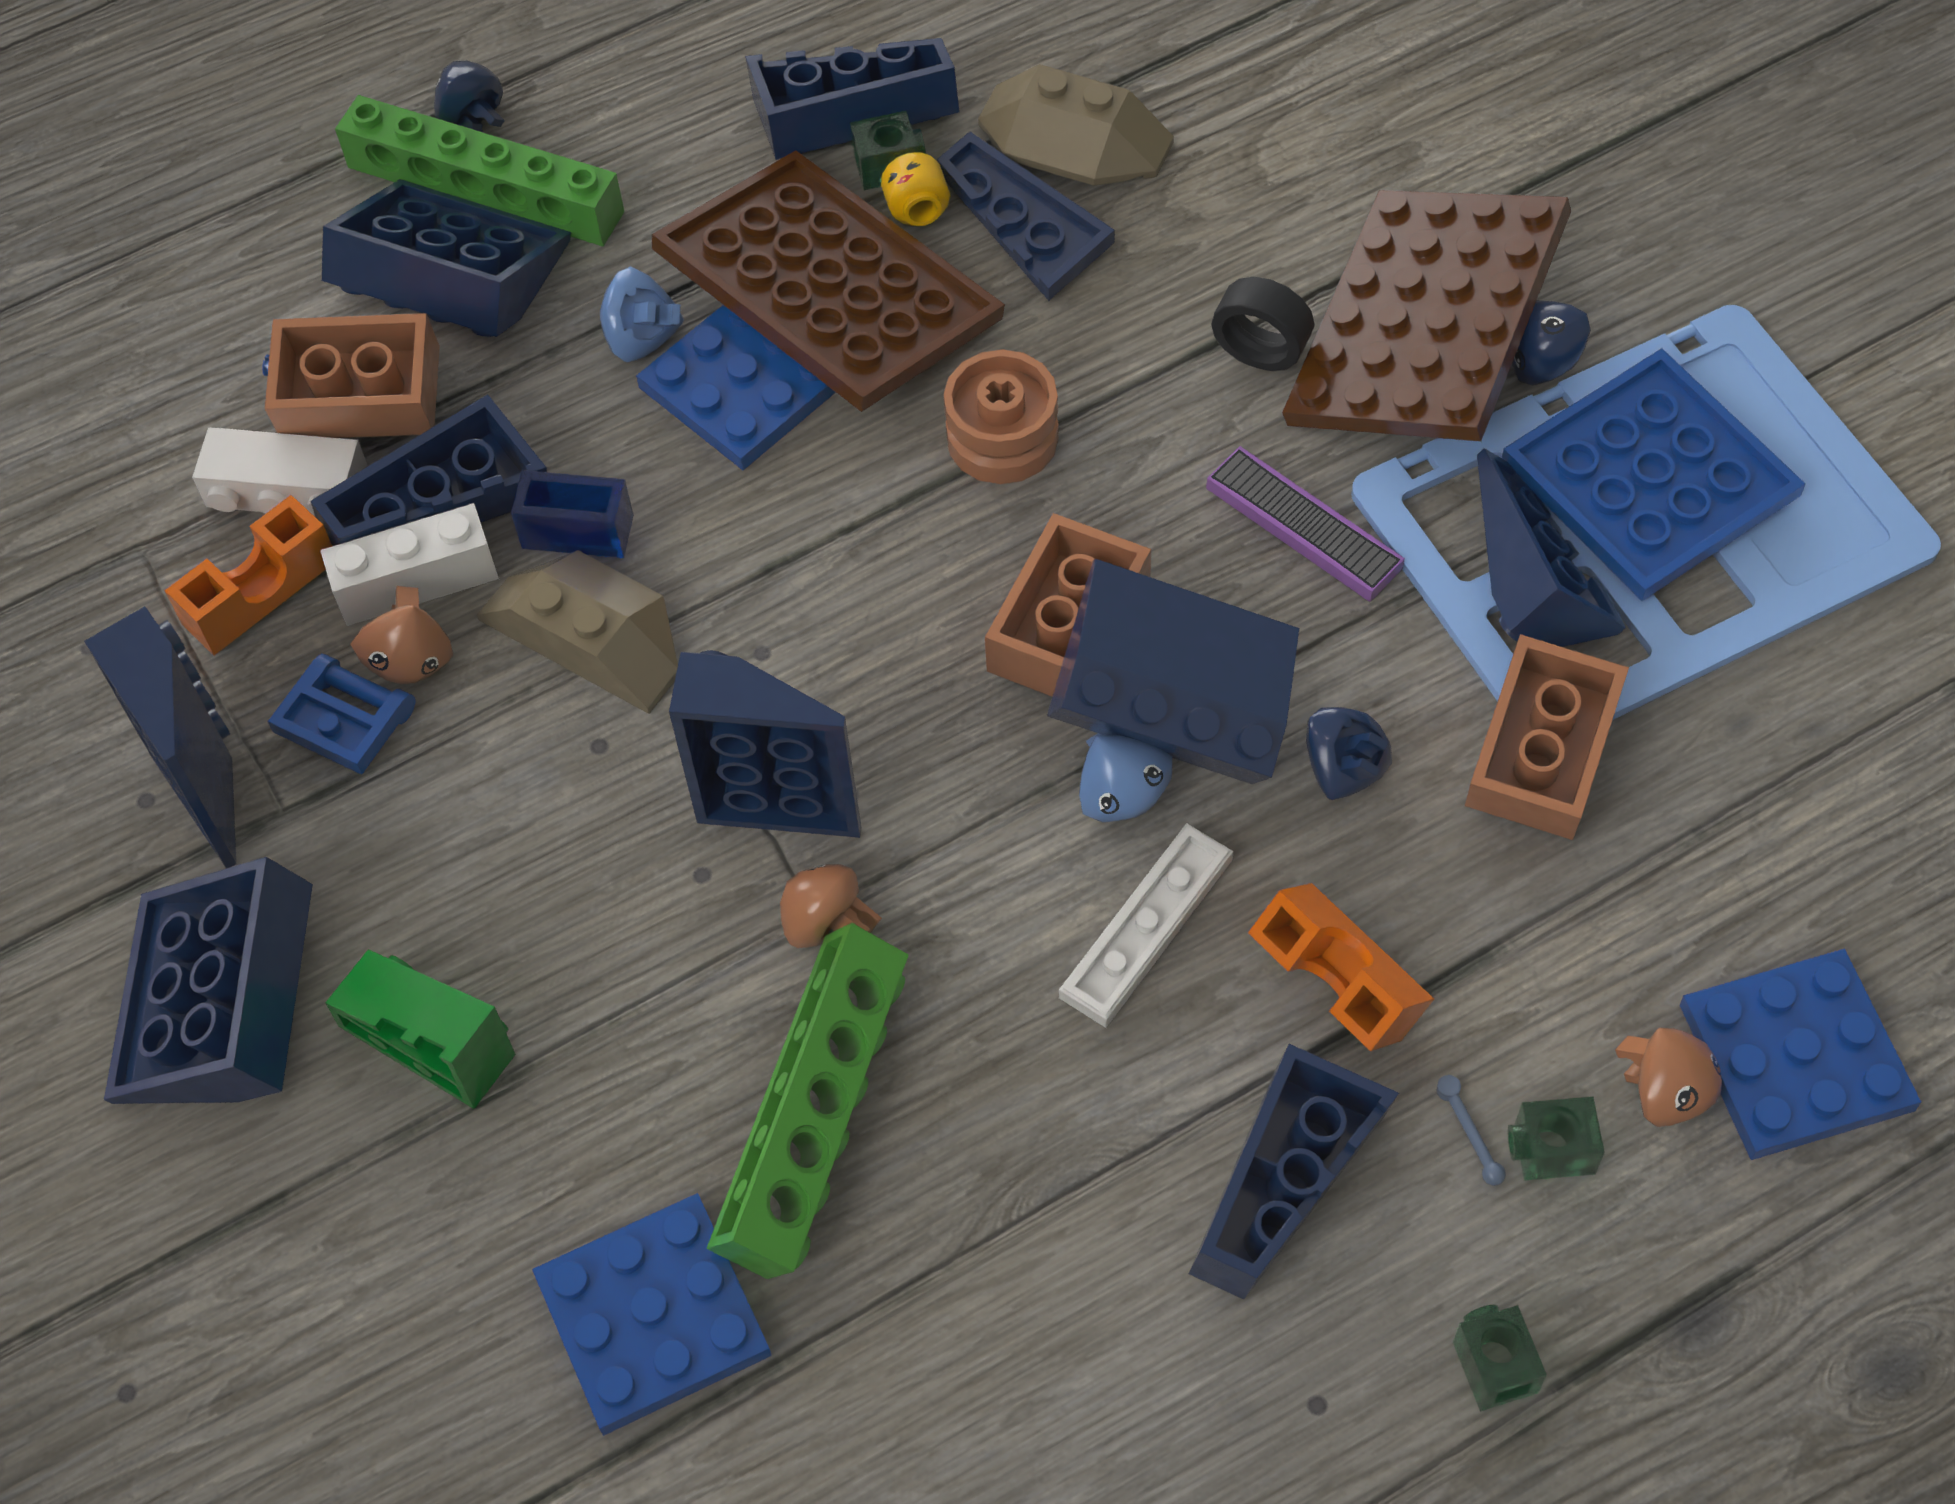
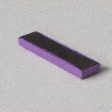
M1241 446L1207 478V490L1369 602L1403 569L1405 558Z

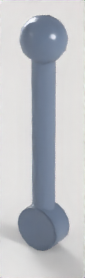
M1452 1075L1441 1077L1437 1084V1095L1444 1101L1450 1102L1484 1167L1482 1169L1483 1180L1492 1186L1501 1184L1506 1177L1505 1169L1501 1164L1494 1162L1459 1096L1461 1089L1460 1081Z

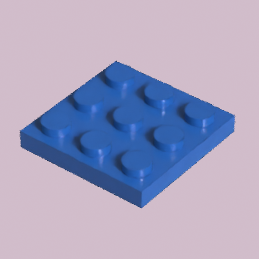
M724 305L636 375L638 386L643 392L742 470H745L836 393Z
M1845 948L1683 995L1680 1008L1693 1036L1705 1042L1717 1059L1722 1079L1720 1094L1750 1160L1912 1113L1921 1104V1100Z
M698 1193L532 1269L603 1436L772 1356L730 1261L706 1249L714 1227Z

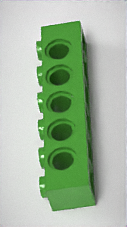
M361 95L355 98L335 128L347 166L350 169L392 182L402 179L569 231L573 238L604 247L625 212L615 172Z
M853 923L825 935L706 1249L765 1279L792 1273L802 1264L810 1248L811 1240L807 1235L814 1215L822 1209L829 1196L830 1184L827 1182L831 1168L834 1161L843 1153L849 1140L850 1133L846 1127L852 1110L860 1103L866 1093L868 1078L865 1074L872 1056L879 1051L886 1038L887 1027L884 1025L890 1006L898 999L904 988L905 976L902 975L909 954ZM849 988L856 995L857 1007L850 1000ZM830 1039H832L838 1047L839 1059H837L831 1052L829 1044ZM811 1090L817 1095L819 1099V1112L813 1107L811 1103ZM791 1142L796 1145L800 1152V1165L791 1156ZM771 1196H773L780 1205L781 1216L779 1220L773 1215L771 1211Z

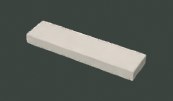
M1186 823L1060 987L1059 999L1107 1028L1232 862L1233 851Z

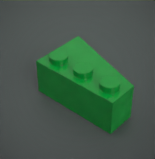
M368 949L325 1002L338 1027L473 1109L476 1108L516 1055L507 1036L509 1029L500 1019L495 1006L417 972L405 961L393 955L387 958Z

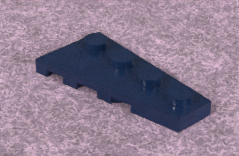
M968 132L937 159L947 184L1048 301L1115 243V230L972 132Z

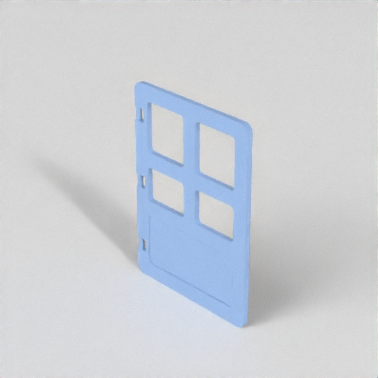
M1726 305L1690 321L1689 325L1668 335L1664 333L1564 379L1553 388L1535 396H1527L1493 412L1481 442L1436 438L1423 444L1422 448L1397 459L1395 457L1362 472L1355 478L1351 494L1353 502L1384 545L1405 558L1402 570L1498 702L1513 653L1487 618L1489 615L1499 611L1491 593L1490 574L1488 572L1471 581L1458 579L1405 507L1403 501L1477 467V454L1484 448L1502 458L1503 449L1561 412L1559 411L1548 416L1542 406L1561 397L1568 406H1571L1662 348L1806 484L1799 498L1713 554L1750 601L1752 607L1696 635L1685 634L1654 594L1641 601L1546 506L1551 513V517L1547 520L1548 523L1560 533L1564 540L1571 541L1579 552V555L1572 560L1574 565L1590 578L1595 577L1599 580L1607 591L1621 619L1649 654L1647 659L1629 667L1613 720L1928 566L1938 555L1941 547L1940 538L1753 315L1745 308L1737 305ZM1694 336L1701 346L1682 354L1675 345ZM1427 460L1434 470L1412 479L1405 469Z

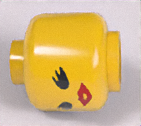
M921 152L901 155L890 162L882 173L881 187L891 215L902 224L910 226L931 224L943 214L949 205L950 191L939 162L931 155Z

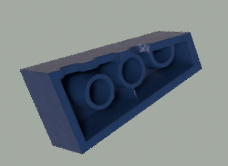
M942 38L879 43L876 52L864 53L861 50L853 49V46L835 47V55L806 58L805 50L786 52V60L764 62L762 54L745 56L753 101L776 160L785 157L795 150L802 154L870 135L890 132L897 128L924 121L936 120L940 117L960 112L955 67Z
M487 394L310 502L315 517L324 525L332 546L473 503L475 504L480 522H484L552 497L547 467Z
M1288 1044L1273 1074L1188 1274L1241 1299H1245L1385 1117L1399 1093L1294 1045Z

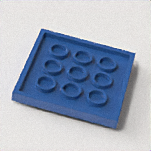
M1662 348L1503 449L1502 459L1512 466L1533 493L1641 601H1644L1799 498L1806 484Z

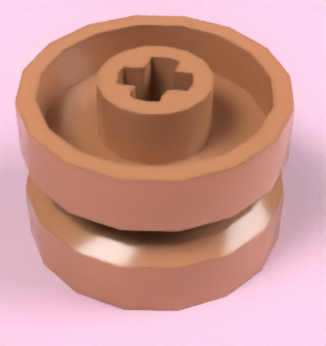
M1002 349L981 352L963 361L949 376L943 394L946 436L950 456L958 467L979 481L995 484L1024 481L1041 472L1054 457L1059 440L1057 420L1058 394L1055 379L1043 363L1025 353Z

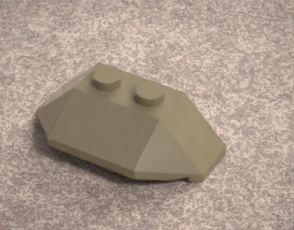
M1041 64L997 84L978 118V125L983 132L987 133L995 148L1014 162L1093 186L1124 182L1140 176L1144 179L1157 177L1174 143V136L1130 90Z
M579 550L509 576L477 614L478 620L648 714H650L675 682L678 662L664 596Z

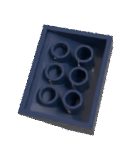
M399 179L323 226L321 281L339 286L344 292L349 294H364L383 300L387 306L392 308H408L420 313H427L428 318L433 321L458 324L470 328L473 333L479 336L498 337L521 320L570 243L571 232Z
M1094 559L1047 716L1102 735H1121L1144 742L1167 752L1174 759L1243 782L1255 784L1272 778L1287 726L1300 628Z
M144 606L86 639L84 643L148 753L225 868H230L236 864L232 757L222 739L231 734L215 710L216 705L201 683V677L197 669L184 650L186 648L170 622L166 620L158 625Z
M713 650L700 653L681 652L669 715L697 823L860 838L862 828L845 716L740 657L727 656L722 652Z
M263 857L141 894L105 1090V1101L111 1104L232 1103L282 1092L312 894V883L270 858Z

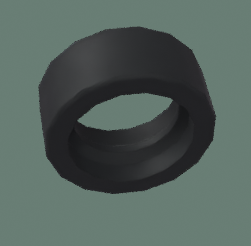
M1253 276L1240 278L1228 286L1214 312L1211 326L1215 339L1226 352L1238 361L1262 370L1279 371L1287 370L1298 362L1311 337L1315 323L1311 309L1303 298L1293 290L1274 280ZM1245 315L1255 316L1270 323L1280 333L1270 332L1257 326Z

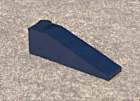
M1484 448L1477 454L1491 593L1502 615L1499 618V623L1503 630L1517 642L1521 634L1560 647L1619 635L1626 627L1607 591L1597 578L1591 577L1586 580L1582 572L1574 565L1572 560L1579 555V552L1571 541L1564 540L1560 533L1546 522L1551 517V513L1507 461Z

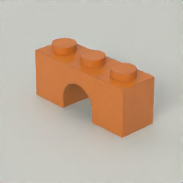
M292 495L288 496L249 526L254 536V546L247 559L237 568L222 573L210 560L205 559L164 590L181 624L214 656L326 570L320 551L332 547L326 529Z
M1312 883L1279 890L1248 932L1288 972L1297 969L1306 970L1327 982L1339 996V999L1329 1012L1370 1052L1402 1041L1434 1000L1425 989Z

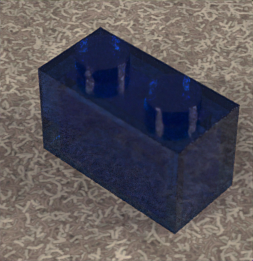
M522 470L511 511L522 549L572 553L579 550L586 555L624 558L634 517L625 479Z

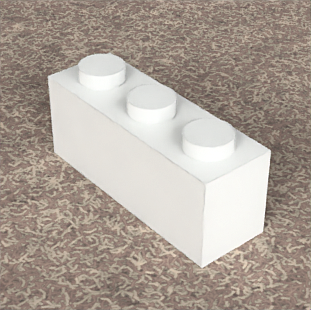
M208 427L192 478L206 507L223 512L245 510L266 514L288 496L292 495L315 516L311 500L368 467L358 440Z
M474 503L320 550L333 595L347 626L391 611L392 604L396 605L395 591L397 586L418 588L420 604L499 579Z

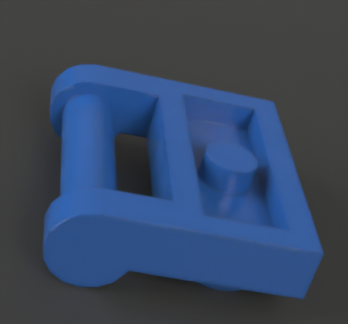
M321 653L312 661L270 717L268 724L273 733L362 775L398 724H403L410 718L416 700L414 695L402 689L391 691L340 667V662L337 659ZM332 686L379 708L375 715H371L322 690Z

